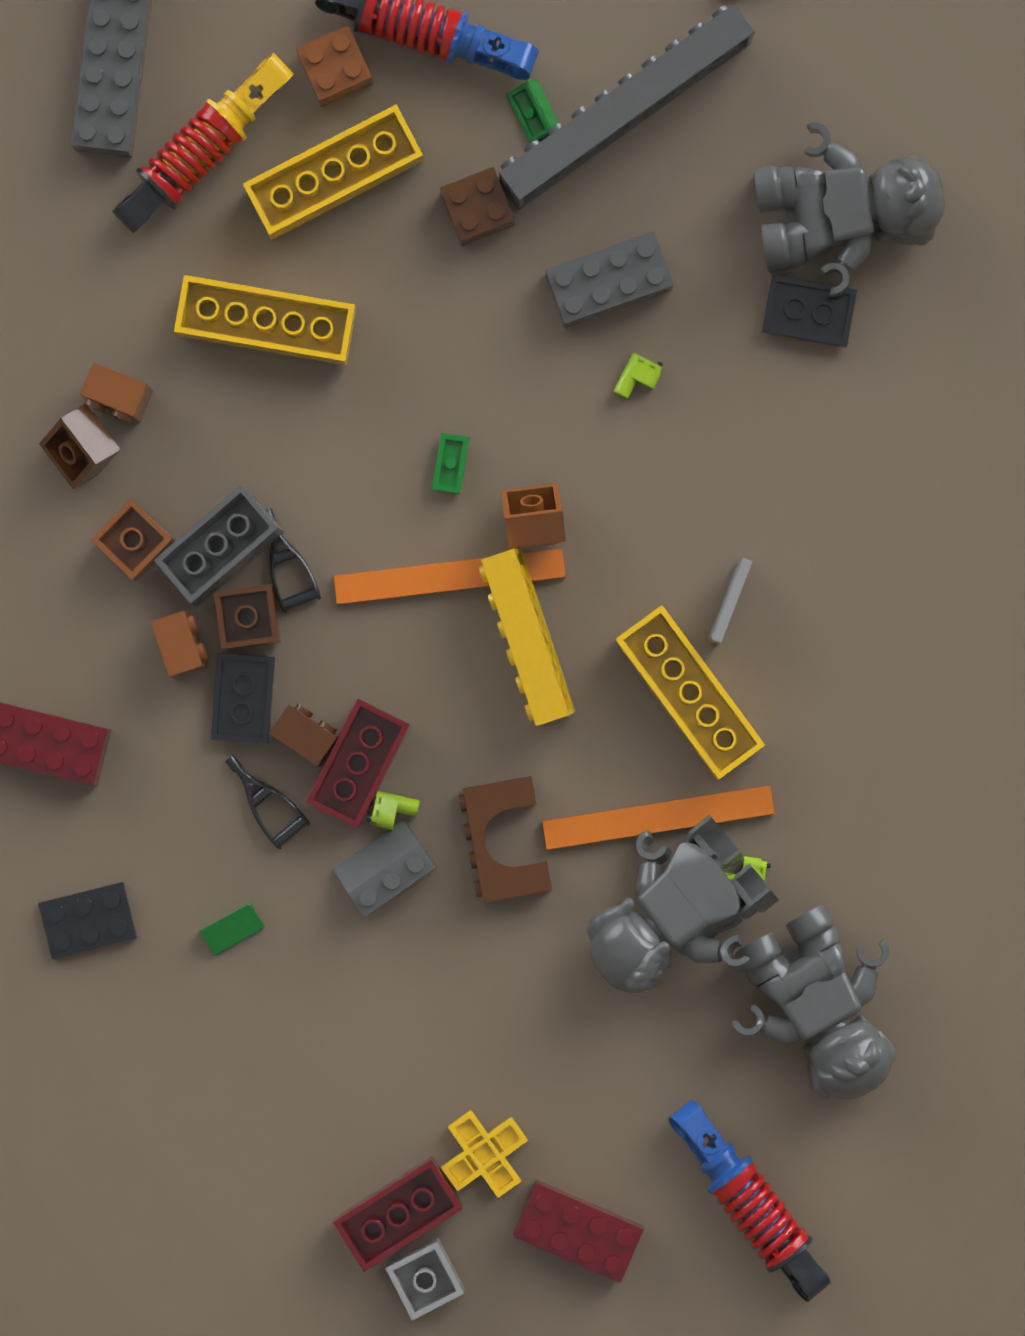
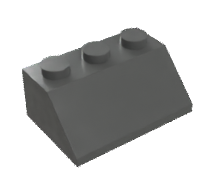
M402 820L393 827V830H388L333 870L357 908L366 917L437 866L405 820Z

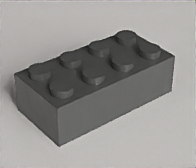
M654 231L545 270V276L564 328L672 291L674 286Z
M241 484L154 561L187 601L198 607L214 591H217L283 534L284 530L251 491Z

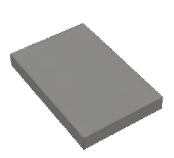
M742 558L737 562L708 637V642L716 645L722 642L753 561Z

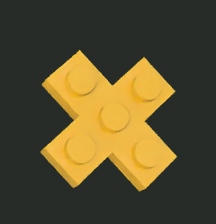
M469 1110L448 1125V1129L461 1145L463 1151L442 1165L441 1169L457 1191L482 1175L499 1198L522 1181L506 1159V1156L528 1141V1138L512 1116L490 1132L486 1131L472 1110Z

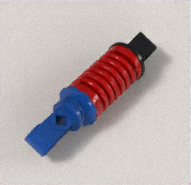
M315 0V5L323 12L355 21L354 32H362L371 36L376 34V37L379 39L386 37L388 42L393 43L396 41L399 46L407 44L408 49L414 50L417 48V51L422 54L428 51L429 56L436 57L438 55L437 58L447 62L449 65L458 57L466 59L468 64L473 65V63L508 74L515 79L527 80L530 78L539 53L538 49L528 42L518 41L503 34L495 33L485 29V26L480 24L479 26L471 25L468 23V12H460L450 8L447 10L446 15H444L445 7L443 5H439L436 12H434L435 4L431 1L427 3L426 8H423L424 0H416L415 5L413 4L414 0Z
M694 1100L688 1101L668 1118L670 1125L702 1164L700 1170L703 1173H707L712 1181L707 1187V1191L718 1197L717 1201L720 1205H725V1213H731L735 1210L730 1219L732 1222L741 1220L737 1225L739 1231L748 1229L744 1233V1238L746 1240L753 1239L751 1242L753 1249L761 1247L758 1251V1256L761 1259H765L767 1271L771 1273L781 1269L792 1283L797 1294L806 1302L811 1301L831 1284L827 1273L816 1263L806 1249L813 1241V1238L803 1228L797 1227L798 1221L791 1217L790 1210L784 1208V1202L778 1199V1194L775 1191H770L771 1185L768 1182H764V1176L756 1171V1165L753 1163L752 1158L747 1156L740 1159L735 1153L736 1148L733 1144L727 1145L720 1133L709 1121L703 1109ZM707 1137L709 1141L706 1144L707 1147L704 1148L702 1143L705 1141L704 1138Z

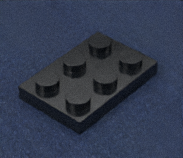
M772 275L761 332L846 348L857 290L848 288L843 295L831 297L829 295L831 288L837 286Z
M217 653L211 740L269 744L275 657Z
M124 882L38 903L52 959L138 938Z

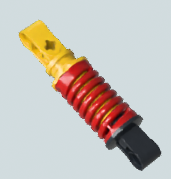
M273 52L234 92L227 90L224 93V98L218 103L208 98L205 101L204 107L196 112L195 118L189 119L188 126L184 125L181 127V134L175 133L172 137L173 142L167 141L164 146L165 149L161 148L157 151L158 159L151 157L148 161L149 167L142 166L136 170L143 182L124 198L112 213L134 233L162 203L175 210L178 207L177 205L184 199L183 192L190 193L193 189L189 181L194 185H198L200 178L196 173L201 177H206L208 171L203 166L206 165L212 170L216 167V163L211 159L212 157L217 162H221L224 159L219 150L229 154L232 150L230 147L232 143L238 145L247 138L243 128L248 122L252 123L256 120L253 113L275 91L279 90L294 73ZM250 86H259L260 89L257 91L259 98L249 97L251 93Z

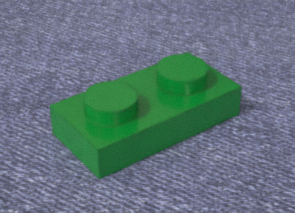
M441 433L432 485L433 491L461 494L469 437Z

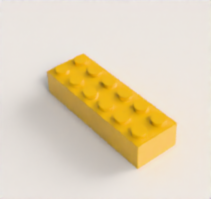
M396 104L243 183V186L270 239L273 240L424 162V157Z
M184 275L174 333L179 337L347 366L357 309L355 304Z
M515 548L481 559L483 566L479 567L480 575L484 583H489L492 592L488 594L489 602L493 611L498 610L501 621L497 622L498 629L502 638L507 637L510 649L506 650L511 666L516 665L519 674L516 677V683L520 693H525L528 704L525 705V710L529 721H534L535 725L538 726L571 715L575 712L522 549Z
M663 605L614 640L716 780L725 776L765 746L764 742Z

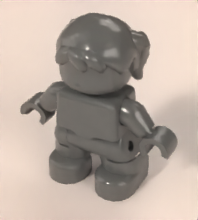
M812 122L807 125L810 134L818 133L824 139L819 147L812 148L808 146L805 154L810 157L825 156L823 160L833 170L820 171L811 168L795 167L794 173V167L788 165L754 168L760 213L778 211L781 208H785L787 224L785 225L783 223L761 225L765 258L769 273L796 269L836 247L843 246L837 256L839 262L829 263L821 268V272L826 276L831 272H837L843 277L841 284L837 287H832L829 295L831 297H838L843 295L850 285L848 272L850 270L854 271L870 255L872 238L874 236L873 220L878 221L881 231L876 233V240L878 242L892 241L905 245L923 246L933 239L936 226L939 224L945 208L943 185L939 175L929 164L920 157L909 155L880 166L875 173L869 176V182L872 186H868L866 172L862 169L856 153L838 143L832 144L828 129L823 124Z
M710 815L689 831L684 843L679 845L664 873L661 864L669 859L672 850L668 846H661L658 852L649 853V847L654 842V839L649 831L642 832L637 838L636 849L645 860V863H641L636 888L639 895L638 903L648 916L645 918L640 913L631 911L634 907V902L631 898H626L619 905L610 907L592 917L587 926V934L591 940L590 953L594 967L609 985L629 993L644 992L659 984L660 977L670 967L672 961L669 943L681 955L687 956L696 963H720L723 959L735 971L744 972L751 969L754 961L749 957L743 956L740 959H733V951L737 947L743 946V939L739 935L728 938L724 943L712 938L717 936L719 932L736 927L743 921L742 918L748 919L757 912L763 913L779 901L777 896L750 864L739 871L732 880H729L722 869L732 868L744 856Z
M823 904L786 925L793 941L799 947L793 952L784 956L782 948L773 932L735 952L734 956L736 959L747 956L754 961L753 967L744 971L747 979L755 987L758 986V990L777 1005L786 1017L769 1015L768 1018H765L762 1011L752 1004L751 1012L757 1017L756 1025L753 1028L745 1029L739 1024V1021H732V1024L737 1033L743 1036H753L761 1031L764 1032L763 1036L783 1045L793 1044L801 1040L809 1041L818 1036L820 1039L816 1043L808 1042L803 1046L804 1053L808 1057V1069L814 1092L827 1099L829 1097L847 1100L857 1099L877 1089L885 1081L891 1064L896 1059L895 1045L880 1030H877L871 1022H868L863 1015L857 1016L853 1022L849 1020V1018L858 1014L861 1007L874 997L878 972L875 969L887 960L889 946L884 939L881 940L878 945L881 948L882 954L876 960L868 959L864 954V948L858 946L857 957L862 965L861 967L857 966L850 981L845 972L841 945L837 943L840 942V934Z

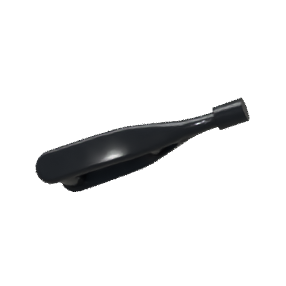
M267 509L268 513L276 521L273 510ZM281 534L271 543L270 570L282 612L287 613L286 610L317 598L320 600L322 596L308 564ZM282 544L287 547V549L276 553L278 545ZM297 557L305 567L314 588L282 599L277 585L275 565Z
M234 755L225 761L229 768L240 777L250 809L258 825L278 850L282 849L281 846L303 827L310 825L307 817L288 797L269 784L249 775ZM252 786H261V788L252 795ZM272 793L285 800L299 815L274 838L256 811V807Z

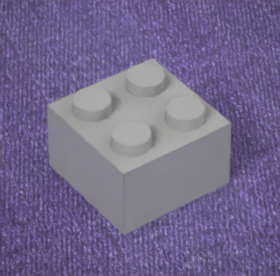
M438 1237L386 1264L385 1269L412 1321L464 1294L465 1289Z

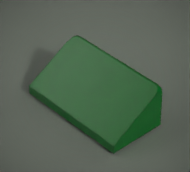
M527 80L506 93L529 143L537 139L541 141L549 136L547 132L559 124L538 80Z
M250 902L199 932L215 956L260 931L265 926Z

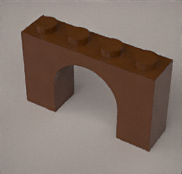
M528 776L463 788L464 794L458 796L461 812L467 811L469 823H464L466 840H472L474 851L469 852L471 868L478 869L479 880H474L477 898L483 897V902L485 903L551 891L552 886L547 861L516 867L505 866L495 861L485 846L484 835L486 827L496 814L504 810L536 805L532 777Z

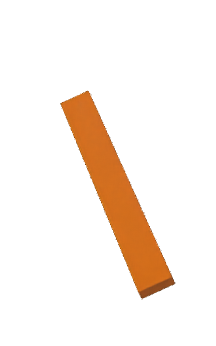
M562 548L523 553L532 581L566 578ZM484 558L335 575L334 584L337 605L490 587L488 582H483L479 567L483 566L481 559Z
M768 785L542 821L546 849L548 850L637 836L644 831L656 833L694 827L708 815L716 823L775 814L771 786Z

